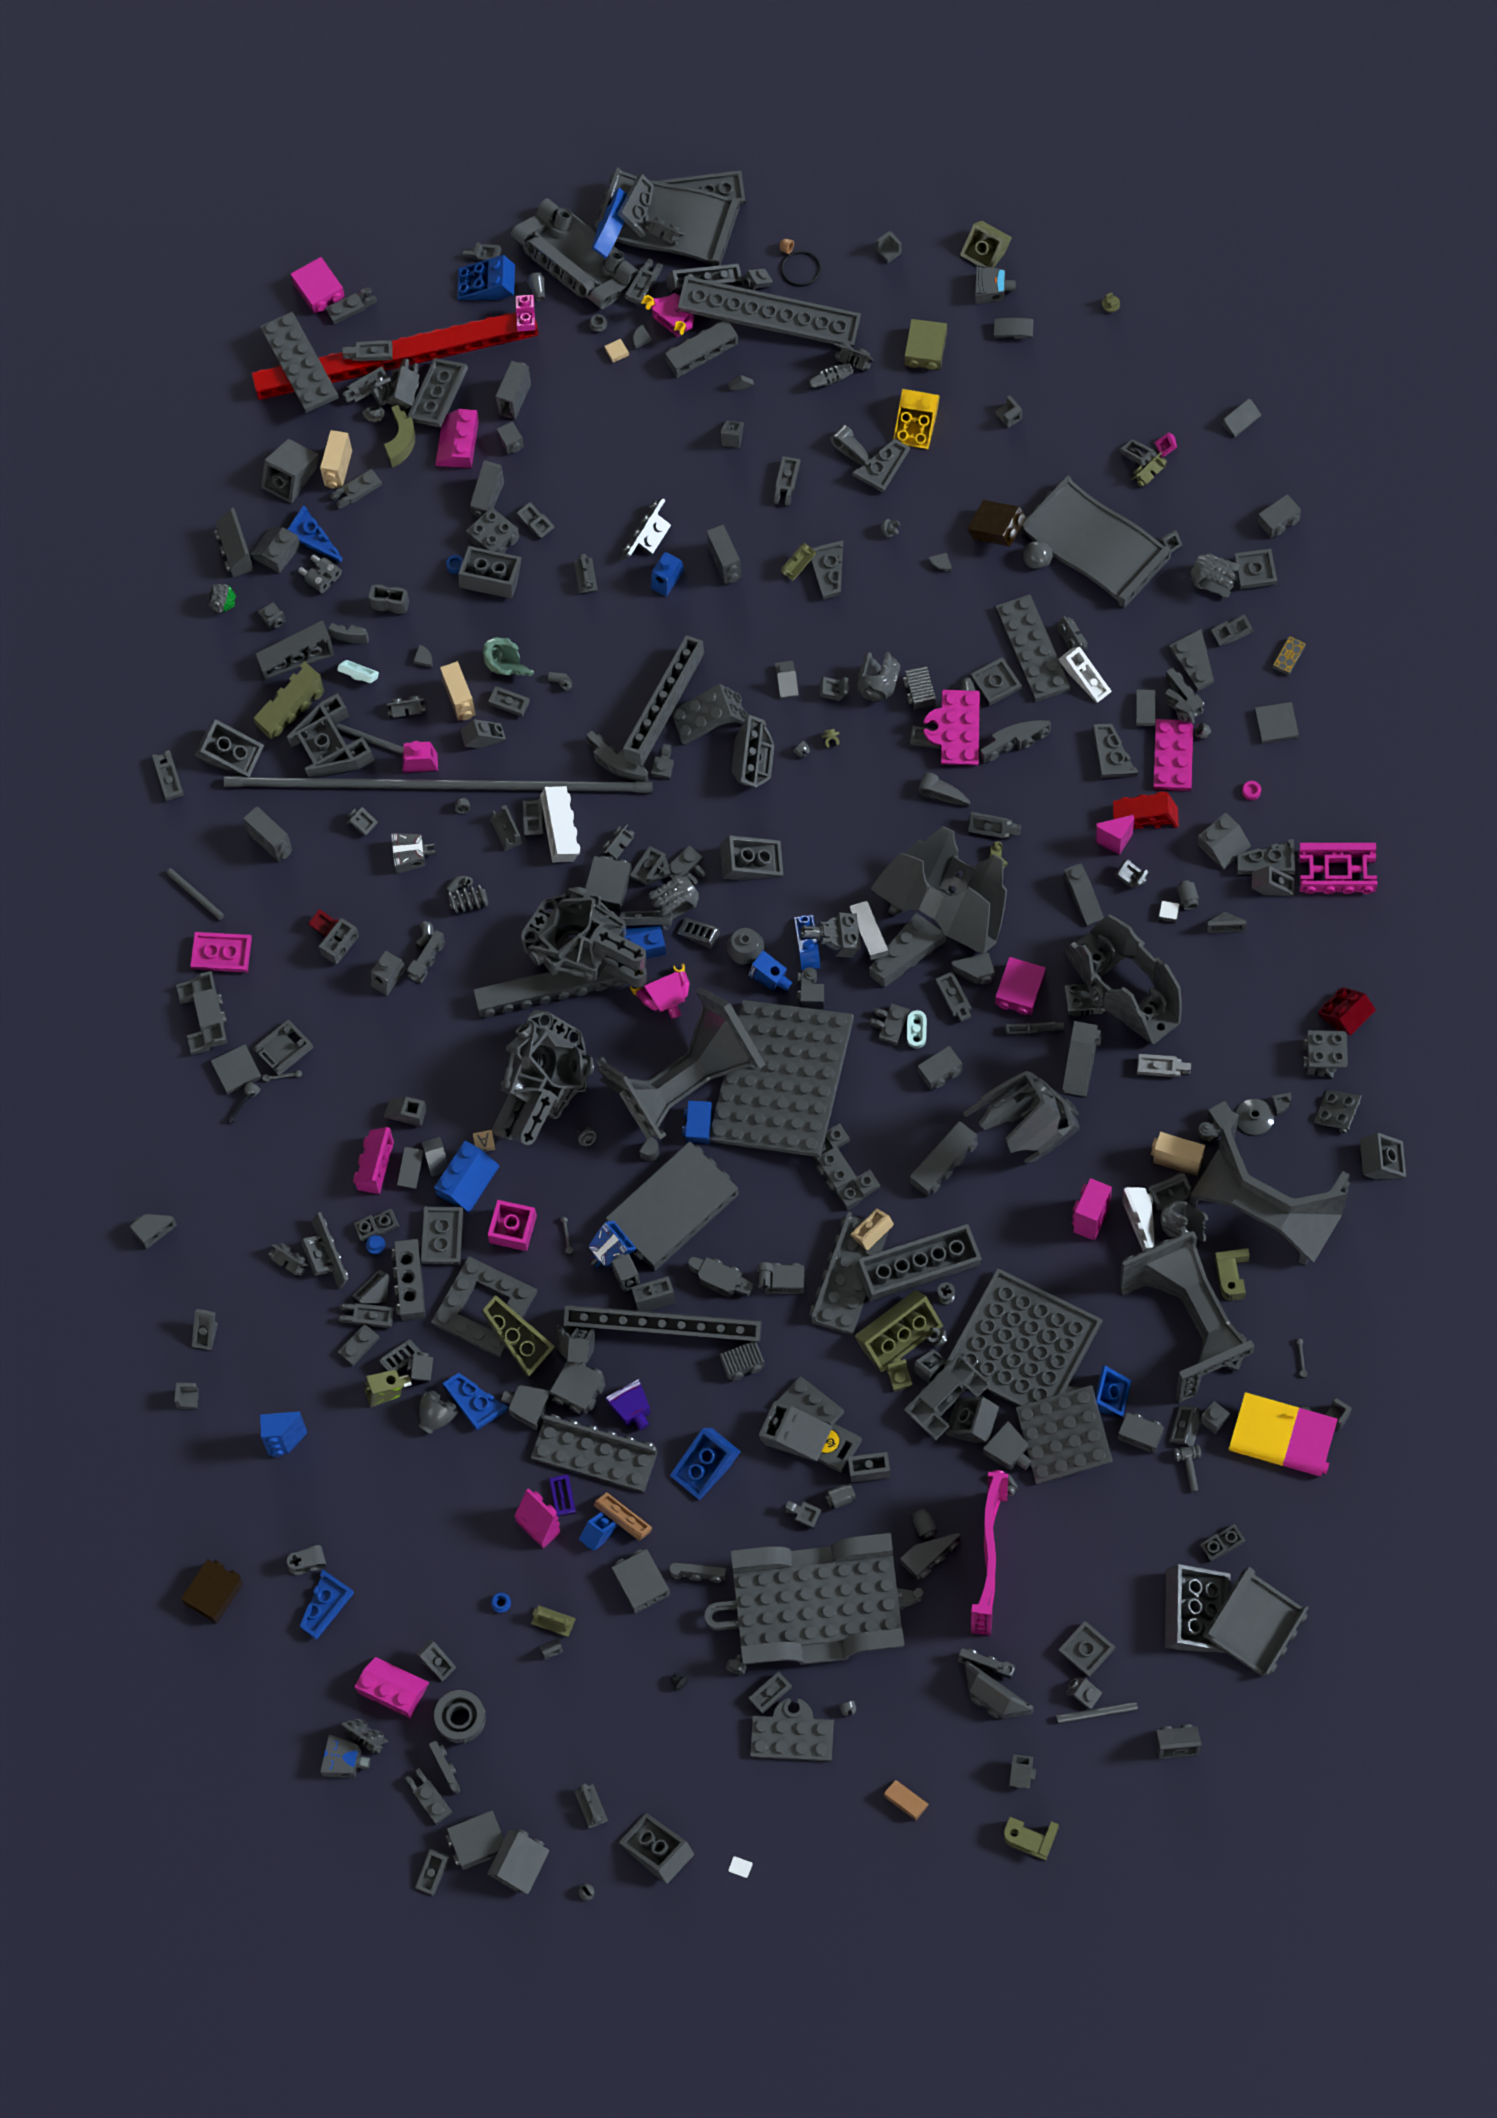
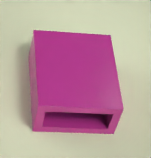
M322 257L291 273L294 286L314 314L325 310V307L345 297L343 287Z
M1009 957L996 994L995 1005L1005 1010H1016L1017 1013L1022 1015H1032L1046 975V967Z

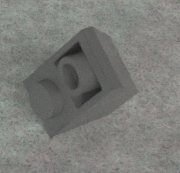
M473 719L460 730L465 747L479 749L506 740L501 723Z
M410 1097L390 1099L384 1118L421 1127L427 1110L425 1101Z

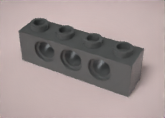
M418 1239L395 1241V1248H392V1258L396 1260V1266L393 1267L394 1278L398 1279V1285H395L396 1297L399 1296V1303H396L397 1315H401L402 1321L426 1319ZM405 1259L411 1260L407 1265L402 1264ZM407 1277L413 1278L410 1283L403 1282ZM407 1296H414L412 1301H405Z

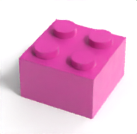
M497 1200L488 1232L489 1243L527 1251L537 1217L535 1208Z

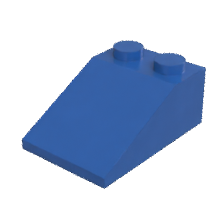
M702 1428L670 1476L697 1499L701 1500L731 1467L741 1451L713 1428Z

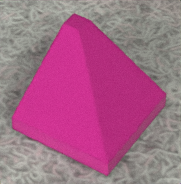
M1169 432L1154 442L1159 453L1162 452V458L1177 448L1176 439Z

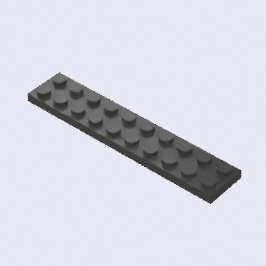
M685 276L678 305V311L831 344L844 342L853 348L861 313L689 276Z

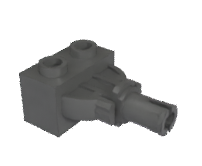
M838 913L835 918H831L827 922L820 921L817 927L805 925L801 927L802 938H816L820 944H826L831 949H834L835 957L852 958L861 949L857 914Z

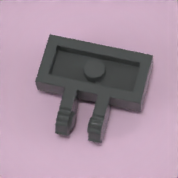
M689 845L668 865L671 874L668 878L671 880L675 875L688 876L691 883L696 885L698 881L690 872L693 870L702 878L706 875L705 871L699 866L703 861V857Z
M891 1004L887 1013L885 1010L875 1008L872 1013L886 1020L883 1023L880 1020L871 1018L868 1023L875 1028L881 1029L879 1040L897 1045L910 1009Z

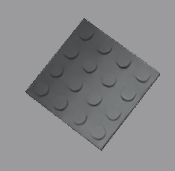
M1090 1385L1016 1407L1024 1440L1029 1445L1027 1451L1029 1458L1032 1460L1031 1467L1036 1484L1113 1463L1093 1386Z

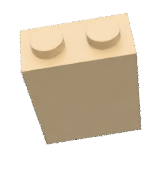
M330 430L320 469L324 485L332 489L341 488L344 484L352 454L348 433Z
M458 661L440 667L443 683L458 721L468 720L475 716L473 699Z
M1160 1132L1159 1137L1154 1138L1151 1156H1154L1153 1163L1198 1176L1204 1157L1205 1145Z

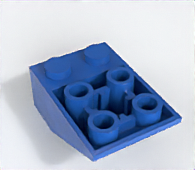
M500 255L458 268L457 299L500 300L514 296L515 264L505 255Z

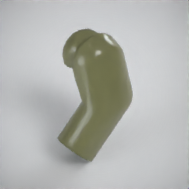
M996 841L991 845L989 858L995 854L1004 860L1001 857L1003 848L1001 842ZM1005 860L1003 864V869L1008 865V862H1006Z

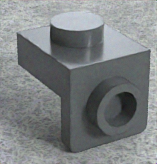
M766 269L748 270L741 281L745 289L754 291L756 288L770 287L773 283Z
M383 377L373 381L374 385L370 387L378 406L387 404L385 399L389 382L391 381L390 377L387 379Z
M827 677L820 679L819 696L840 701L848 695L850 686L848 685L847 677L840 681Z
M1126 859L1117 870L1115 876L1133 889L1138 886L1141 887L1146 882V875L1149 871L1147 869L1140 870Z
M1076 1677L1069 1683L1066 1694L1075 1697L1086 1708L1092 1709L1102 1692L1086 1678Z

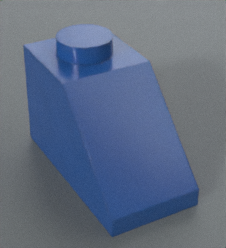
M600 1512L587 1522L579 1540L586 1547L595 1551L607 1541L618 1527V1524Z

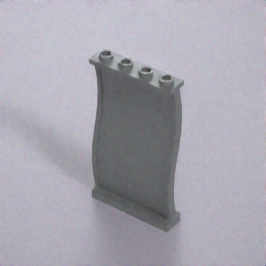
M619 167L616 168L615 173L611 174L610 189H606L604 197L606 200L604 204H601L599 210L601 215L599 220L596 219L594 230L597 231L599 222L604 219L606 208L611 204L615 190L621 188L628 194L637 176L621 171ZM649 180L654 185L647 215L652 219L659 217L665 220L664 224L668 226L673 224L680 227L679 231L685 233V235L679 234V243L671 244L662 239L664 232L660 238L648 233L646 227L652 222L648 219V222L645 223L646 236L640 238L624 221L616 242L644 249L674 253L697 259L712 266L721 265L738 215L740 199L734 197L730 199L697 188Z
M1069 475L1057 483L1053 492L1050 491L1045 496L1041 505H1036L1033 513L1026 517L1021 528L1022 535L1026 534L1033 541L1048 543L1055 558L1094 581L1113 596L1123 608L1132 601L1171 558V549L1168 546H1163L1132 521L1095 500L1075 484Z

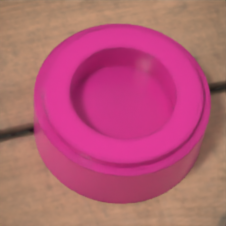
M1256 781L1246 782L1242 788L1244 798L1251 801L1258 799L1261 795L1260 784Z

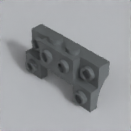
M212 972L201 973L189 981L176 984L180 1004L195 1002L201 1029L200 1032L187 1035L191 1055L210 1051L211 1047L228 1044L224 1022H227L225 1011H221L220 1008L223 1005L221 994L217 995Z
M839 1123L827 1130L821 1157H812L817 1163L816 1169L821 1176L824 1174L826 1177L828 1188L830 1191H835L848 1211L858 1205L869 1194L879 1189L880 1184L871 1170L856 1177L839 1151L840 1147L850 1142L849 1136Z
M958 1354L935 1376V1379L928 1386L922 1389L921 1393L904 1410L924 1431L937 1440L950 1427L940 1416L966 1390L975 1397H979L991 1383L963 1356Z

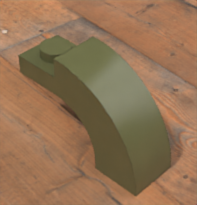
M398 405L391 407L393 417L399 428L398 434L392 441L384 444L385 452L392 468L402 463L410 455L415 444L413 420L411 417L407 418L404 410L401 411Z

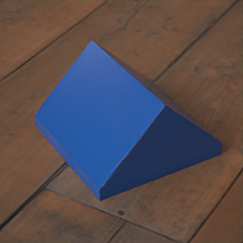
M1102 1366L1095 1395L1099 1412L1123 1417L1132 1380L1107 1366Z

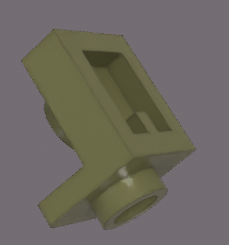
M892 1360L887 1365V1373L893 1391L897 1392L913 1387L906 1360Z

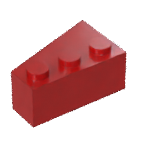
M1157 792L1153 795L1142 794L1134 798L1123 797L1113 801L1114 819L1133 815V829L1143 828V825H1155V828H1161V825L1173 824V828H1179L1178 807L1168 792Z

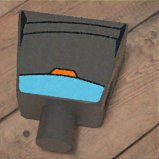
M977 265L975 304L1004 301L1005 291H1015L1016 280H1005L1004 269Z

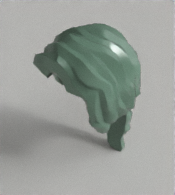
M494 637L484 644V662L492 672L501 675L532 676L534 674L533 670H529L524 665H521L518 653L519 648L509 638Z

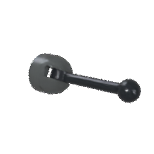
M250 1081L247 1082L244 1087L245 1097L233 1114L227 1118L228 1123L231 1124L235 1121V1116L249 1097H255L261 1089Z

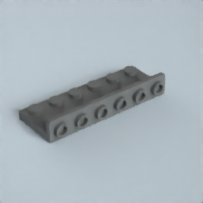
M848 1212L847 1216L841 1220L840 1228H842L840 1235H836L834 1241L835 1251L830 1252L828 1258L830 1265L828 1270L825 1269L823 1272L822 1280L824 1282L822 1287L817 1289L815 1298L818 1299L816 1305L812 1304L809 1315L812 1316V1323L853 1335L867 1296L856 1268L858 1259L882 1252L889 1230L869 1250H866L850 1236L864 1220L853 1217L852 1213Z
M550 1414L549 1416H543V1424L531 1460L644 1493L658 1453L657 1448L650 1442H636L634 1438L629 1436L619 1437L612 1431L602 1432L592 1425L585 1427L579 1425L577 1421L561 1420L559 1416Z

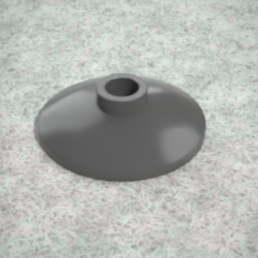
M1246 1100L1236 1110V1114L1239 1115L1237 1126L1248 1135H1262L1269 1131L1273 1125V1110L1262 1100ZM1256 1112L1259 1116L1253 1117L1252 1113Z

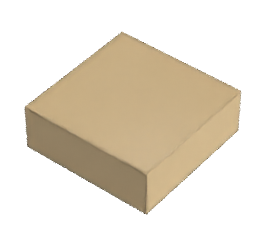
M621 339L605 346V350L613 363L629 356V352Z

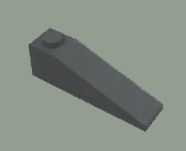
M739 263L672 270L666 276L669 294L682 292L685 276L722 284L742 281Z

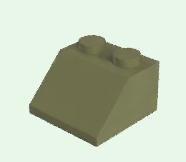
M984 221L976 222L972 226L960 256L976 265L994 268L1005 254L1012 237Z

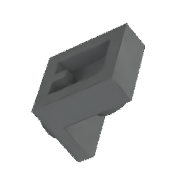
M274 602L258 611L259 616L270 631L281 627L286 622L283 611H280Z
M363 807L359 809L354 808L347 815L349 819L346 821L348 825L352 824L363 836H366L378 823Z

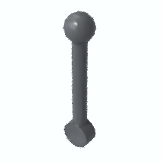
M296 1070L293 1073L272 1076L264 1074L262 1079L264 1082H269L271 1079L292 1076L301 1077L302 1071Z
M563 1216L560 1222L563 1224L566 1254L572 1255L573 1248L570 1246L567 1229L568 1219Z
M1298 1338L1296 1339V1344L1299 1349L1301 1365L1300 1377L1306 1378L1308 1373L1304 1366L1303 1339Z

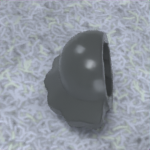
M378 405L370 406L362 411L364 418L372 422L381 421L385 416V410Z

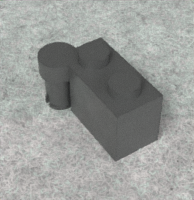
M768 1262L757 1264V1273H759L758 1288L764 1289L765 1283V1293L804 1294V1265L799 1263L781 1265L780 1263Z

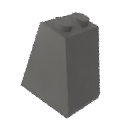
M287 439L265 459L261 488L292 503L317 469L319 454Z

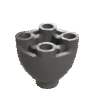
M432 1390L428 1393L424 1392L419 1404L420 1424L418 1425L421 1429L431 1434L434 1430L450 1423L458 1413L456 1410L458 1406L455 1403L439 1399L441 1396Z

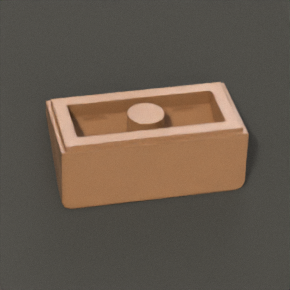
M897 1780L884 1793L886 1799L916 1821L929 1805Z

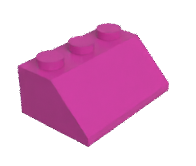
M458 409L446 415L440 431L436 466L472 469L479 424L477 410Z
M384 1127L370 1130L368 1137L365 1136L363 1142L364 1153L360 1154L358 1160L360 1168L358 1172H355L353 1179L357 1190L380 1195L394 1144L390 1128Z
M375 1657L363 1670L355 1685V1689L358 1694L411 1719L429 1682Z

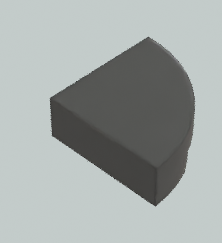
M643 325L636 329L633 341L637 349L652 340Z
M742 375L728 383L731 390H742L754 385L753 379Z
M947 553L929 557V562L933 567L944 572L952 571Z
M419 645L414 664L432 668L433 660L427 648Z
M1291 1092L1272 1096L1276 1116L1283 1114L1289 1108Z

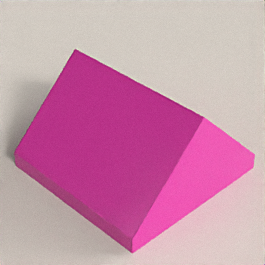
M1130 815L1097 823L1096 843L1120 855L1133 834L1134 816Z

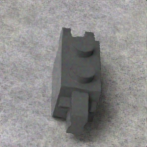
M696 1257L688 1259L690 1271L698 1275L700 1285L728 1298L733 1297L735 1293L749 1297L753 1290V1284L744 1279L740 1270L734 1266H725L716 1258L710 1259L706 1257L705 1261Z

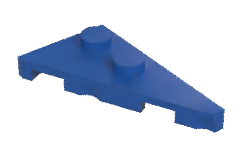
M303 506L287 530L298 535L301 544L341 563L343 558L340 556L339 551L329 541L328 536L318 526L317 521L310 515L308 509Z

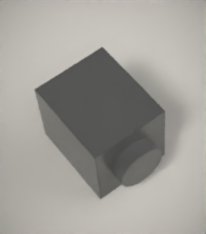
M513 421L497 428L498 439L507 454L518 452L524 447L523 438Z
M1213 1401L1201 1415L1200 1422L1216 1435L1228 1421L1230 1413Z

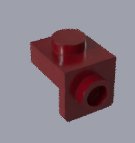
M318 909L307 925L326 938L339 920H334L324 911Z

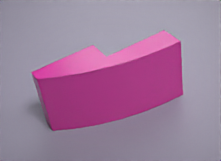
M534 295L516 296L517 331L535 330Z

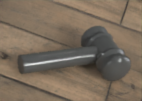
M1192 1445L1180 1447L1179 1449L1175 1448L1173 1451L1174 1459L1177 1462L1185 1460L1191 1493L1198 1492L1193 1459L1201 1457L1200 1446Z

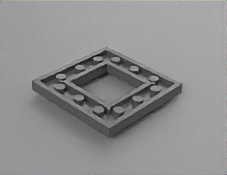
M468 1257L431 1323L501 1358L506 1347L494 1329L490 1330L459 1314L477 1284L508 1298L507 1305L522 1318L538 1291L507 1274Z

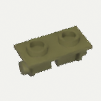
M1162 452L1158 453L1156 457L1151 456V460L1149 462L1146 461L1147 464L1144 467L1140 465L1133 472L1135 475L1131 478V481L1136 478L1138 480L1137 484L1140 487L1146 486L1154 478L1150 471L1157 475L1166 467V460L1159 457Z
M805 542L802 545L800 544L792 558L784 566L782 565L781 572L792 581L816 555V552Z
M538 1605L537 1609H534V1617L531 1624L569 1637L576 1618Z

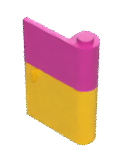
M1245 1392L1229 1451L1322 1477V1474H1327L1329 1467L1326 1459L1338 1419Z

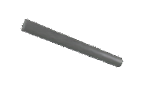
M339 723L336 725L337 730L359 739L363 737L369 743L399 754L403 752V747Z
M172 868L167 871L166 874L217 919L221 920L224 917V914Z
M1137 1702L1056 1715L1057 1723H1064L1138 1710Z

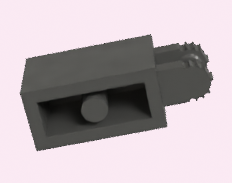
M405 358L402 360L400 367L392 371L385 403L391 406L398 405L401 411L412 407L415 401V392L419 386L418 380L420 376L417 374L418 364L413 363L409 370V360Z

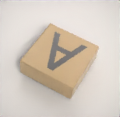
M492 1130L473 1133L476 1147L484 1152L496 1150Z

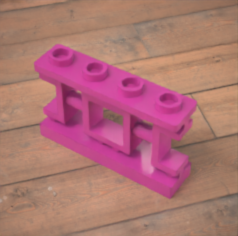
M1300 843L1298 850L1299 863H1309V875H1300V892H1305L1306 894H1313L1315 892H1324L1325 894H1332L1334 892H1343L1344 894L1362 892L1363 894H1370L1376 892L1377 875H1367V863H1375L1376 843ZM1313 858H1324V865H1313ZM1351 858H1362V865H1352ZM1329 863H1347V875H1329ZM1314 873H1324V881H1314ZM1352 873H1362V881H1352Z

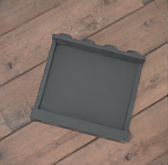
M1247 1567L1241 1572L1203 1634V1637L1264 1677L1268 1674L1271 1675L1275 1671L1277 1659L1279 1657L1282 1658L1286 1653L1287 1647L1285 1646L1289 1640L1292 1641L1298 1632L1296 1628L1306 1620L1308 1616L1306 1612L1309 1607H1301L1254 1575L1255 1570Z

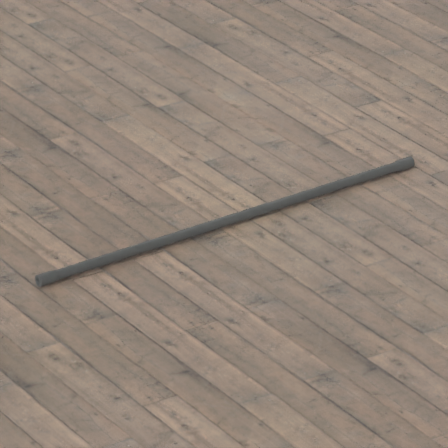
M224 776V787L543 790L545 787L566 786L567 791L653 792V782L641 781L570 782Z

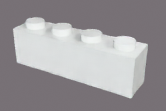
M566 786L545 787L540 798L552 862H574L580 854V845L577 844L576 840L577 829L573 824L574 813L570 808V794L567 792Z

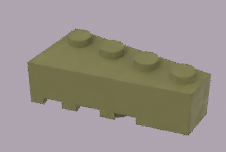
M305 661L300 666L302 670L297 675L293 673L289 678V684L285 688L281 687L276 692L275 700H269L254 717L256 727L271 740L275 736H279L288 724H292L301 712H305L314 700H318L323 695L324 688L320 674Z
M496 1295L481 1311L527 1378L555 1347Z

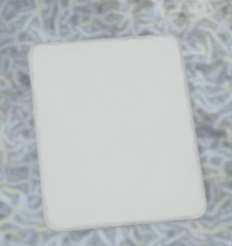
M734 1856L729 1872L747 1878L752 1862Z

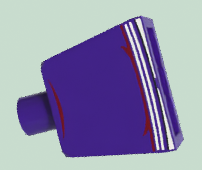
M639 1379L606 1397L608 1406L626 1426L635 1423L639 1430L649 1426L645 1417L651 1411Z

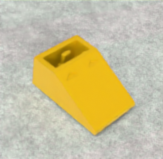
M902 389L893 440L896 439L907 446L929 449L940 396Z

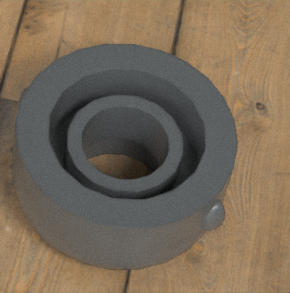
M455 1690L448 1692L438 1701L434 1710V1720L439 1733L445 1739L453 1743L468 1744V1742L479 1736L484 1729L486 1710L479 1698L473 1693L465 1690ZM458 1710L469 1712L470 1717L467 1723L459 1726L453 1724L451 1716L454 1712Z

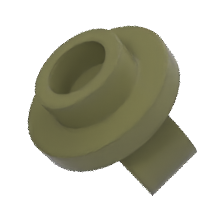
M1111 292L1105 295L1102 307L1107 312H1115L1120 307V300L1113 296Z
M835 728L825 730L824 734L821 735V738H826L825 746L827 748L830 747V739H834L836 745H839V739L835 735L840 733L839 731L835 732Z

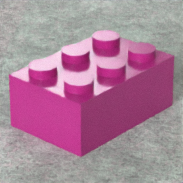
M1091 1178L1088 1184L1084 1183L1080 1192V1201L1077 1200L1073 1207L1072 1225H1074V1233L1094 1241L1096 1240L1110 1209L1111 1186Z

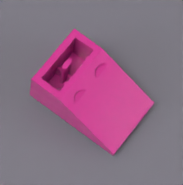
M528 1488L514 1517L516 1522L544 1549L561 1533L560 1523L558 1522L559 1518L556 1515V1510L550 1504L546 1506L542 1502L543 1498L537 1491L532 1492Z

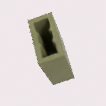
M911 319L905 352L906 366L941 370L947 336V323Z

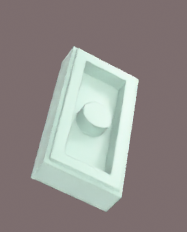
M349 660L339 664L337 670L350 675L355 680H363L368 683L378 679L379 675L377 671Z

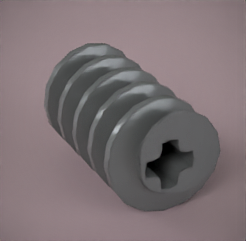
M480 884L477 885L476 891L473 886H470L469 892L462 888V894H460L458 889H455L454 895H452L451 891L447 892L451 912L454 909L456 913H459V907H461L463 912H466L467 906L473 910L474 904H476L478 909L481 908L482 903L485 907H488L485 885L484 889H482Z

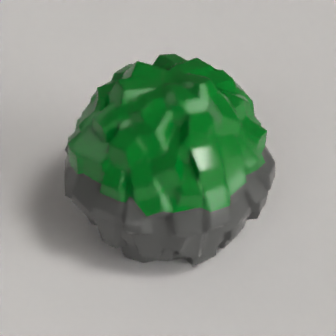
M226 584L212 585L208 596L210 600L208 606L218 613L226 612L235 606L236 595L232 588Z

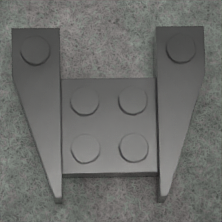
M338 693L322 701L287 736L291 747L302 743L313 764L305 768L309 778H319L358 770L375 761L363 737L346 746L335 724L350 717Z
M1074 1021L1062 1089L1064 1093L1087 1097L1096 1047L1101 1045L1102 1040L1101 1030H1098V1025Z

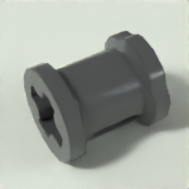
M949 1282L941 1283L937 1290V1298L941 1304L949 1305L955 1299V1288Z

